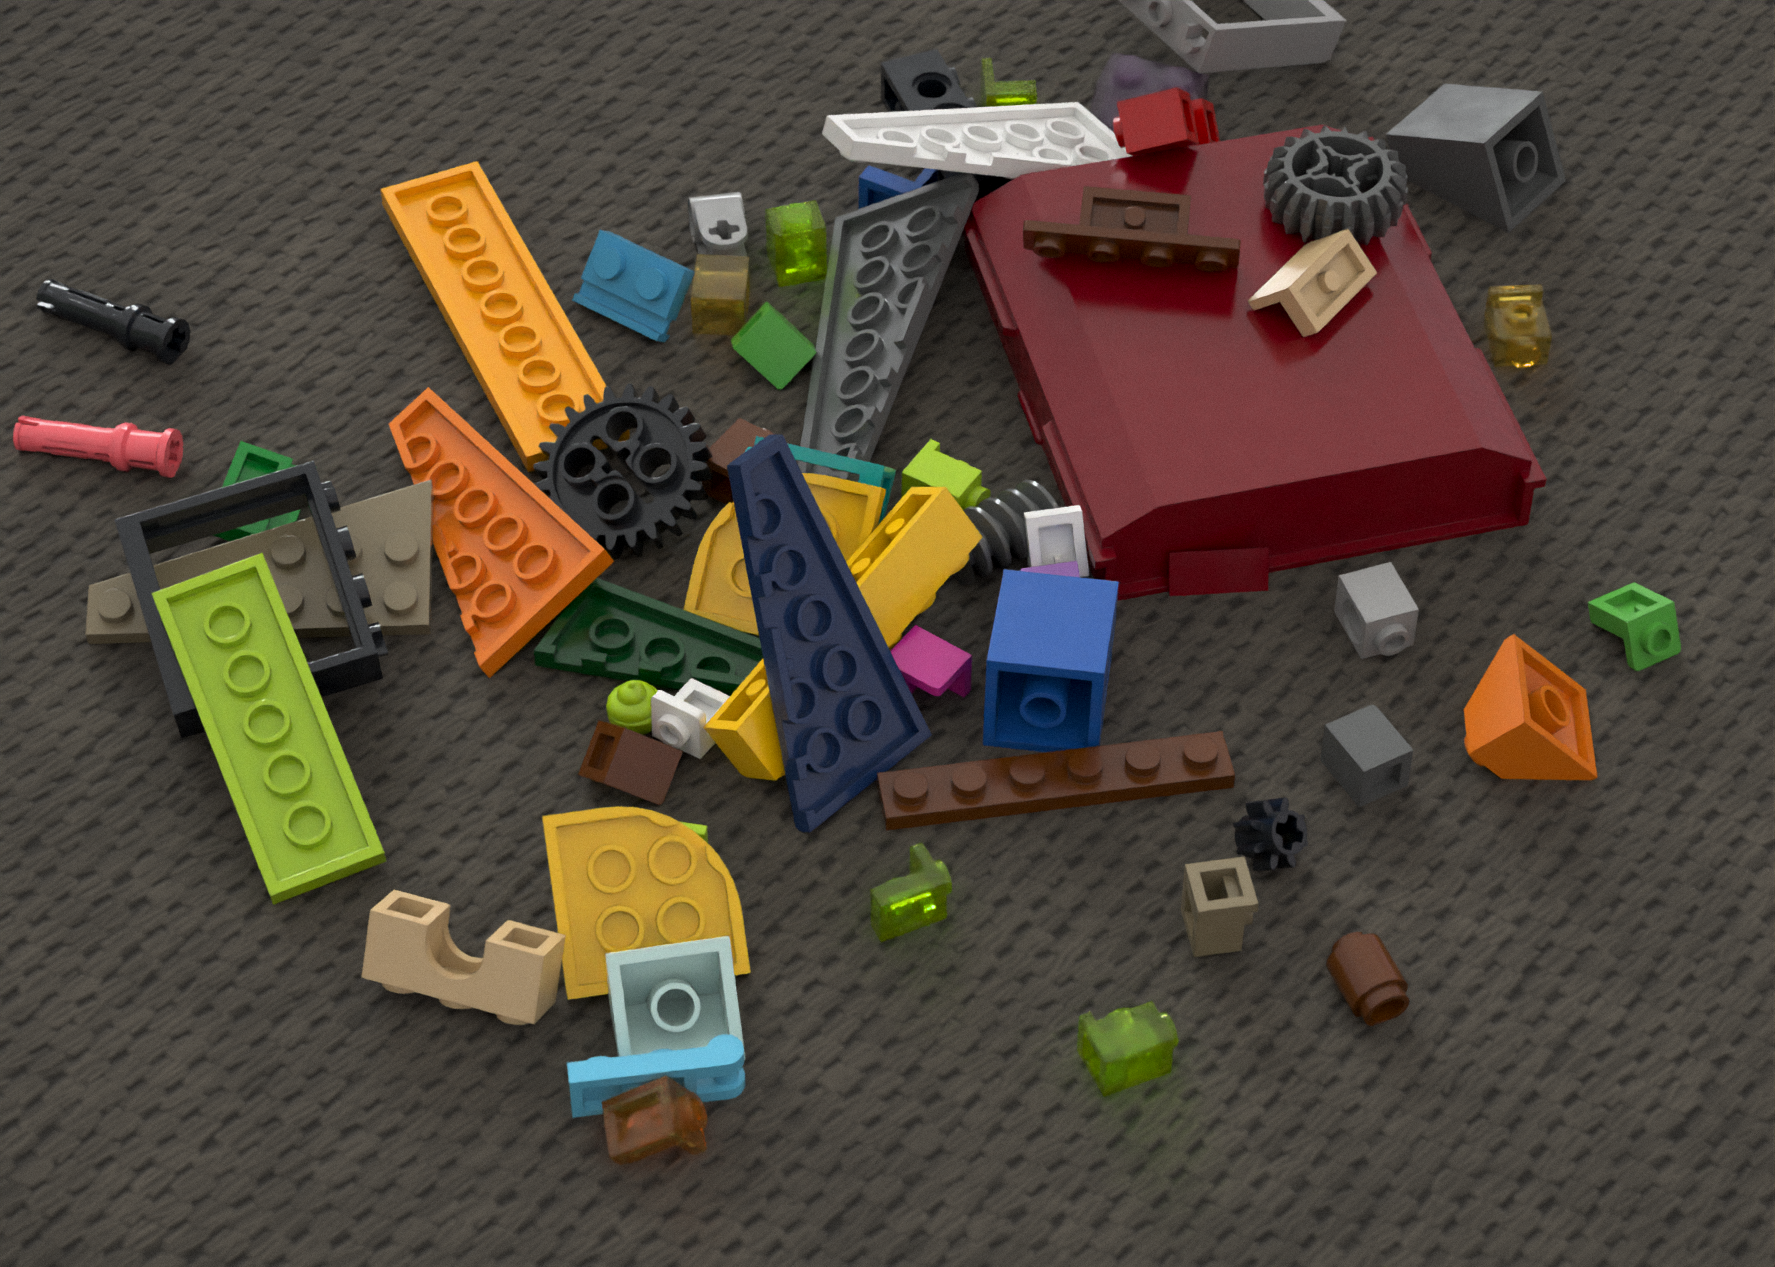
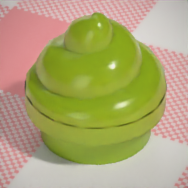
M630 680L614 688L608 696L606 705L608 720L611 724L624 727L641 735L651 732V698L658 690L641 680Z

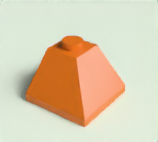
M1515 634L1509 636L1503 641L1464 708L1466 727L1464 744L1468 755L1477 765L1485 766L1501 779L1594 780L1598 778L1586 689Z

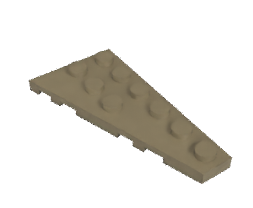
M432 479L340 507L341 511L331 513L336 528L347 525L356 553L355 559L347 561L352 576L363 573L372 606L364 608L363 611L368 624L379 622L383 635L431 634L434 502ZM312 516L153 565L160 589L162 590L263 553L297 638L351 636ZM131 573L89 585L85 633L88 644L151 642Z

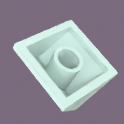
M729 936L605 953L609 1006L618 1057L646 1054L657 1049L680 1050L706 1047L711 1039L722 1034L733 1035L741 1040L743 1044Z

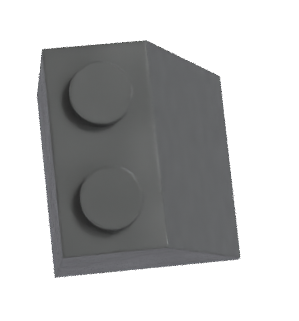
M1444 84L1386 134L1390 150L1398 151L1400 163L1406 165L1408 181L1507 233L1514 229L1566 181L1543 91Z

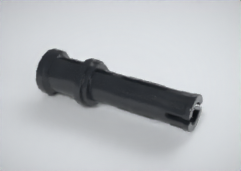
M54 279L46 280L37 293L36 300L40 301L37 304V308L40 311L57 315L71 322L115 337L124 349L135 351L138 348L156 354L159 361L165 364L172 365L188 347L190 341L188 322L178 317L166 319L152 313L148 306L138 303L128 307L122 306L91 293L69 287Z

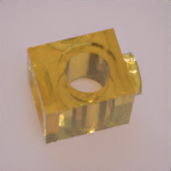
M697 254L691 292L692 334L735 336L747 323L751 293L749 256Z

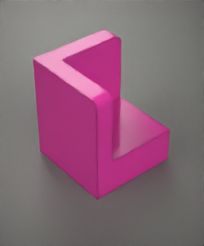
M915 625L890 650L911 694L917 687L933 696L942 695L946 689L962 697H965L971 691L972 655Z

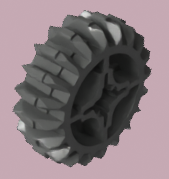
M1325 125L1320 133H1313L1308 129H1304L1300 138L1286 137L1284 146L1274 148L1273 155L1264 171L1263 197L1265 208L1269 209L1272 213V222L1284 224L1286 234L1301 233L1304 243L1349 229L1356 241L1368 245L1371 236L1385 237L1389 227L1397 226L1398 218H1400L1403 212V205H1406L1407 202L1406 165L1400 163L1398 151L1386 149L1384 139L1370 141L1367 131L1356 135L1348 133L1346 126L1341 132L1330 131Z

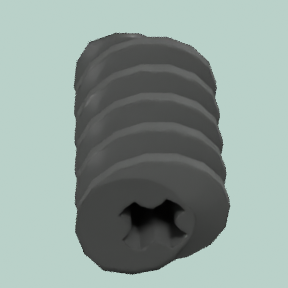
M1024 480L1017 484L1015 489L1007 488L997 494L996 498L989 497L979 503L978 507L970 506L963 511L983 538L969 553V560L966 565L958 572L952 574L961 585L969 586L974 582L973 569L979 576L985 578L992 574V561L997 567L1004 569L1011 564V553L1020 560L1029 556L1024 512L1059 508L1052 495L1036 481Z

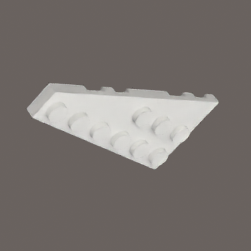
M1079 102L827 115L822 133L840 150V154L844 158L854 162H875L1000 176L1008 179H1015L1022 174L1132 156L1126 153L1125 147L1120 148L1115 133Z

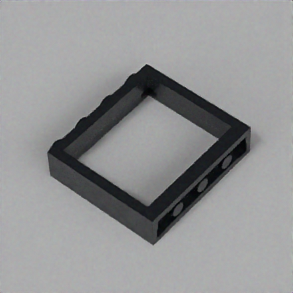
M314 461L114 519L181 738L203 733L205 730L152 596L153 592L161 589L150 554L306 507L310 509L355 647L353 650L308 663L321 697L383 679L378 657L388 655V650L379 622L367 623L363 609L372 606L370 594L363 573L351 575L347 561L356 558L347 525L339 528L335 526L331 513L341 511L336 491L331 481L321 483Z

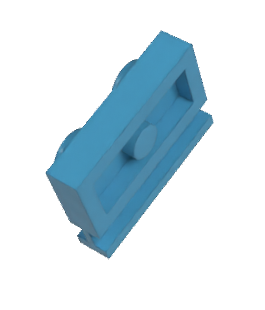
M600 230L581 276L584 282L579 294L575 293L572 301L655 341L665 342L670 336L667 334L671 321H676L695 271L612 232Z

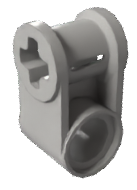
M731 192L688 197L691 235L694 236L692 237L693 243L697 245L705 277L720 284H730L741 280L747 274L749 266L744 246L748 236V228L745 221L741 193Z

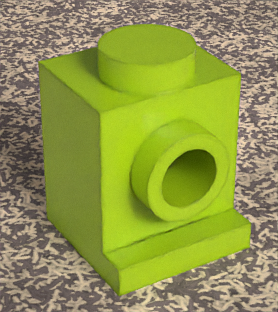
M932 439L929 440L902 471V497L911 487H946L964 510L970 506L978 507L980 502L991 497V492L989 489L981 486V470L970 466L964 461L956 460L941 453L940 443Z

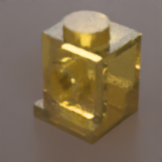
M1542 284L1489 287L1483 324L1494 367L1515 366L1526 368L1532 365L1547 364L1552 334L1542 301Z

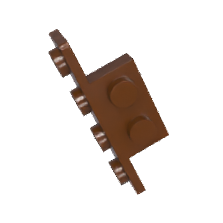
M1084 186L1079 225L1025 220L1023 224L1024 248L1033 250L1036 255L1041 257L1059 258L1063 257L1065 253L1087 255L1090 260L1101 263L1116 262L1119 258L1138 259L1143 264L1156 268L1170 267L1173 263L1193 264L1201 271L1212 273L1223 272L1227 268L1239 267L1241 240L1188 234L1191 195Z

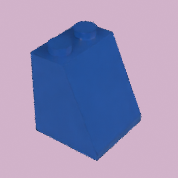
M1004 569L986 662L983 745L1038 752L1100 746L1116 625L1118 581Z

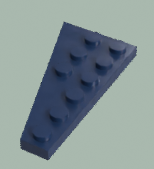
M783 434L768 435L729 463L727 470L794 823L800 832L810 833L877 779V773L888 771L932 734Z

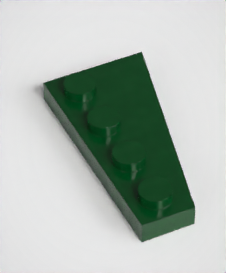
M596 578L566 606L534 649L535 666L624 681L641 680L650 685L678 690L692 678L728 696L732 695L763 659L760 638L599 578Z

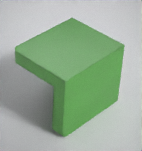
M767 301L731 339L733 349L777 389H783L817 353L814 345Z

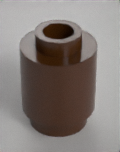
M1353 932L1343 936L1333 945L1332 953L1326 961V967L1356 1017L1362 1016L1367 1025L1374 1026L1397 1018L1407 1009L1410 1002L1406 995L1408 984L1378 935Z

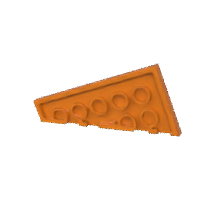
M428 387L389 423V427L404 467L411 475L414 485L432 479L434 490L433 544L449 588L455 594L462 612L460 617L464 628L471 636L476 649L474 654L478 665L490 678L602 574L614 560L598 542Z

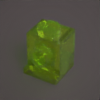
M817 201L792 203L765 209L767 255L778 286L784 287L826 279V225Z
M1153 1001L1133 1008H1119L1097 1021L1091 1012L1079 1015L1077 1052L1103 1097L1171 1073L1173 1048L1178 1046V1034L1169 1014L1165 1011L1159 1013Z

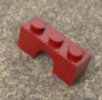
M1178 87L1117 102L1119 116L1113 119L1114 133L1120 148L1125 147L1126 153L1136 156L1220 142L1213 103L1202 98L1191 101L1189 92Z

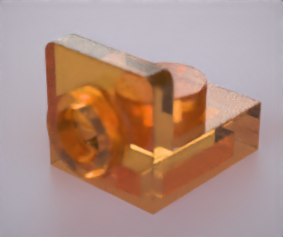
M668 1076L661 1077L602 1101L609 1158L620 1165L633 1163L675 1145H678L692 1155L706 1151L703 1128L707 1126V1113L702 1100L696 1093L689 1091Z

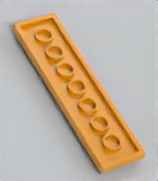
M478 161L382 188V205L528 472L534 471L533 466L535 463L549 460L538 447L540 442L555 443L557 437L549 427L550 424L555 423L566 427L570 420L564 409L568 406L578 413L586 410L583 396L586 394L591 396L596 404L603 402L606 384ZM629 430L619 437V442L630 439ZM596 439L593 442V446L598 450L608 448L601 439Z

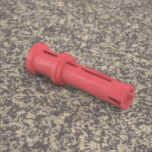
M22 415L18 418L19 423L15 424L13 432L14 446L18 451L43 452L67 457L102 460L110 462L114 468L122 472H129L134 467L156 470L162 477L172 478L175 476L183 456L181 432L172 428L166 429L163 433L138 430L135 424L127 422L119 424L115 428H103L78 423L43 420Z

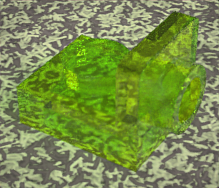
M922 842L910 846V875L892 878L883 885L870 889L871 926L881 943L947 918V894L952 893L951 878L945 864L940 859L934 861Z

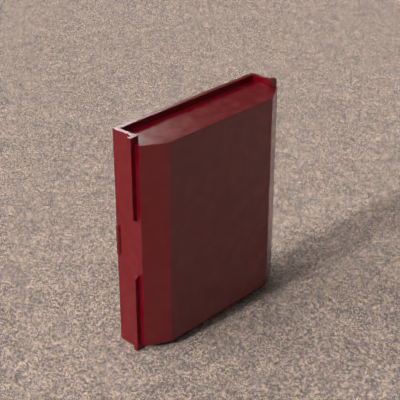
M1324 125L1022 174L973 204L962 232L965 237V251L1020 391L1017 397L1035 443L1041 444L1065 506L1080 505L1082 509L1087 559L1093 578L1118 581L1117 601L1169 592V553L1269 547V573L1528 525L1534 489L1545 487L1546 477L1481 349L1475 348L1431 262L1432 252L1407 203L1403 205V212L1400 218H1398L1397 226L1389 227L1385 237L1371 236L1368 245L1357 241L1377 274L1318 333L1303 337L1280 302L1257 310H1253L1248 303V300L1307 244L1303 242L1301 233L1286 234L1284 224L1272 222V213L1269 209L1265 208L1263 179L1268 161H1270L1273 155L1274 148L1284 146L1286 137L1300 138L1304 129H1308L1313 133H1320ZM1326 126L1330 131H1342L1336 128ZM1373 136L1368 137L1370 141H1374ZM1084 186L1191 195L1188 234L1241 240L1239 267L1227 268L1226 271L1212 273L1201 271L1193 264L1173 263L1170 267L1156 268L1143 264L1141 260L1119 258L1118 261L1112 263L1096 262L1090 260L1087 255L1065 253L1063 257L1046 258L1036 255L1033 250L1024 248L1023 224L1025 220L1079 225Z

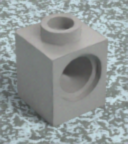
M1391 562L1338 576L1334 612L1361 659L1378 654L1385 656L1394 655L1406 647L1414 645L1419 609Z

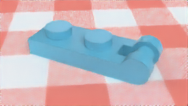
M722 1034L711 1039L706 1047L680 1050L657 1049L646 1054L612 1058L596 1056L586 1061L567 1063L572 1117L735 1098L745 1088V1072L743 1069L744 1046L742 1041L733 1035Z

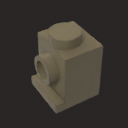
M1245 856L1185 864L1181 913L1193 956L1200 957L1242 951L1244 926L1252 925L1253 912H1258L1259 905Z

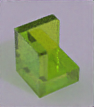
M981 58L980 92L982 107L1037 104L1035 80L995 82L992 58Z

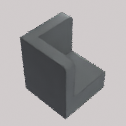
M1366 706L1325 724L1320 760L1358 807L1408 786L1413 749L1377 706Z

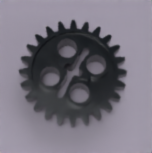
M632 384L626 385L621 398H617L611 388L607 386L604 389L603 402L597 404L588 394L584 395L583 399L586 410L578 413L573 408L567 406L564 409L570 420L567 426L551 423L549 426L557 437L556 442H540L538 447L549 460L534 464V470L540 478L544 479L535 485L603 548L606 545L607 550L614 559L620 558L624 545H629L637 557L642 556L643 541L649 539L658 549L663 548L661 533L669 530L680 537L683 533L677 520L681 516L694 520L698 517L690 505L691 500H707L708 494L703 486L698 483L713 479L712 471L706 463H703L713 457L706 442H702L707 437L699 423H694L696 419L687 406L679 409V404L670 393L660 401V396L652 386L645 390L641 398H639V394ZM637 429L630 439L618 441L619 437L627 430ZM596 439H601L629 472H633L641 486L654 497L651 503H645L617 470L612 468L606 457L593 446V442ZM595 464L590 474L585 477L576 478L578 472L583 467ZM667 464L671 465L666 474L661 477L651 478L652 473L658 467ZM628 500L624 510L617 514H609L615 504Z

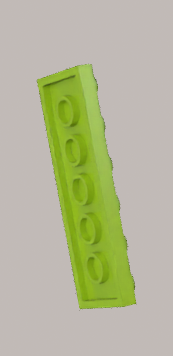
M263 553L153 592L152 596L273 905L386 862L384 850Z

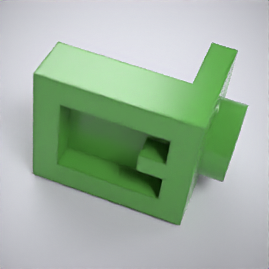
M1633 582L1588 602L1591 623L1624 639L1627 664L1632 669L1640 671L1680 653L1681 643L1674 601Z

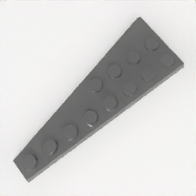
M963 172L835 217L815 347L817 353L814 355L800 446L870 462L979 192V183L972 173ZM798 461V466L802 473L827 475L854 482L859 481L860 475Z

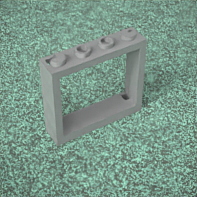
M1119 0L1198 73L1323 63L1330 60L1346 22V19L1324 0H1243L1266 21L1217 24L1191 0ZM1203 28L1209 32L1207 39L1201 36Z

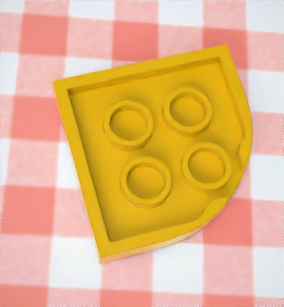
M802 473L847 562L878 526L886 489L827 475ZM729 502L712 521L700 543L683 610L741 632L759 635L734 502Z
M604 807L542 816L557 930L559 934L565 935L562 966L567 1000L608 994L605 953L729 936L734 975L751 973L743 914L734 881L716 851L697 833L667 815L637 807Z

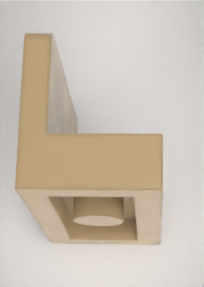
M1346 229L1304 245L1248 300V303L1253 310H1257L1280 302L1301 335L1306 337L1318 333L1377 272L1350 230Z

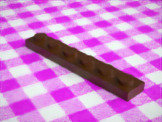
M1223 731L877 773V788L886 831L1234 788L1235 773Z

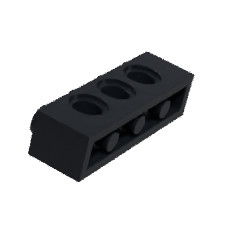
M937 49L881 62V100L888 112L977 107L974 99L966 97L962 91L955 68L946 65ZM938 170L937 181L963 172ZM973 174L979 183V192L975 202L1013 179Z

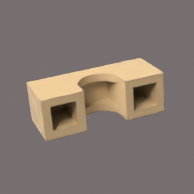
M393 890L370 910L361 978L382 983L385 989L394 993L408 994L416 992L438 998L441 1004L450 1008H475L494 1013L499 1020L514 1025L535 1024L555 1004L565 935L507 920L486 940L483 958H476L463 953L450 937L448 929L450 904Z

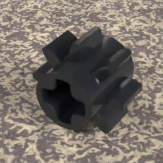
M1285 797L1245 803L1248 815L1243 816L1238 822L1233 824L1235 828V842L1238 848L1236 850L1237 854H1243L1245 857L1254 859L1253 870L1256 872L1275 870V868L1295 867L1296 859L1294 855L1308 846L1304 814L1299 815L1295 811L1288 810L1289 801Z

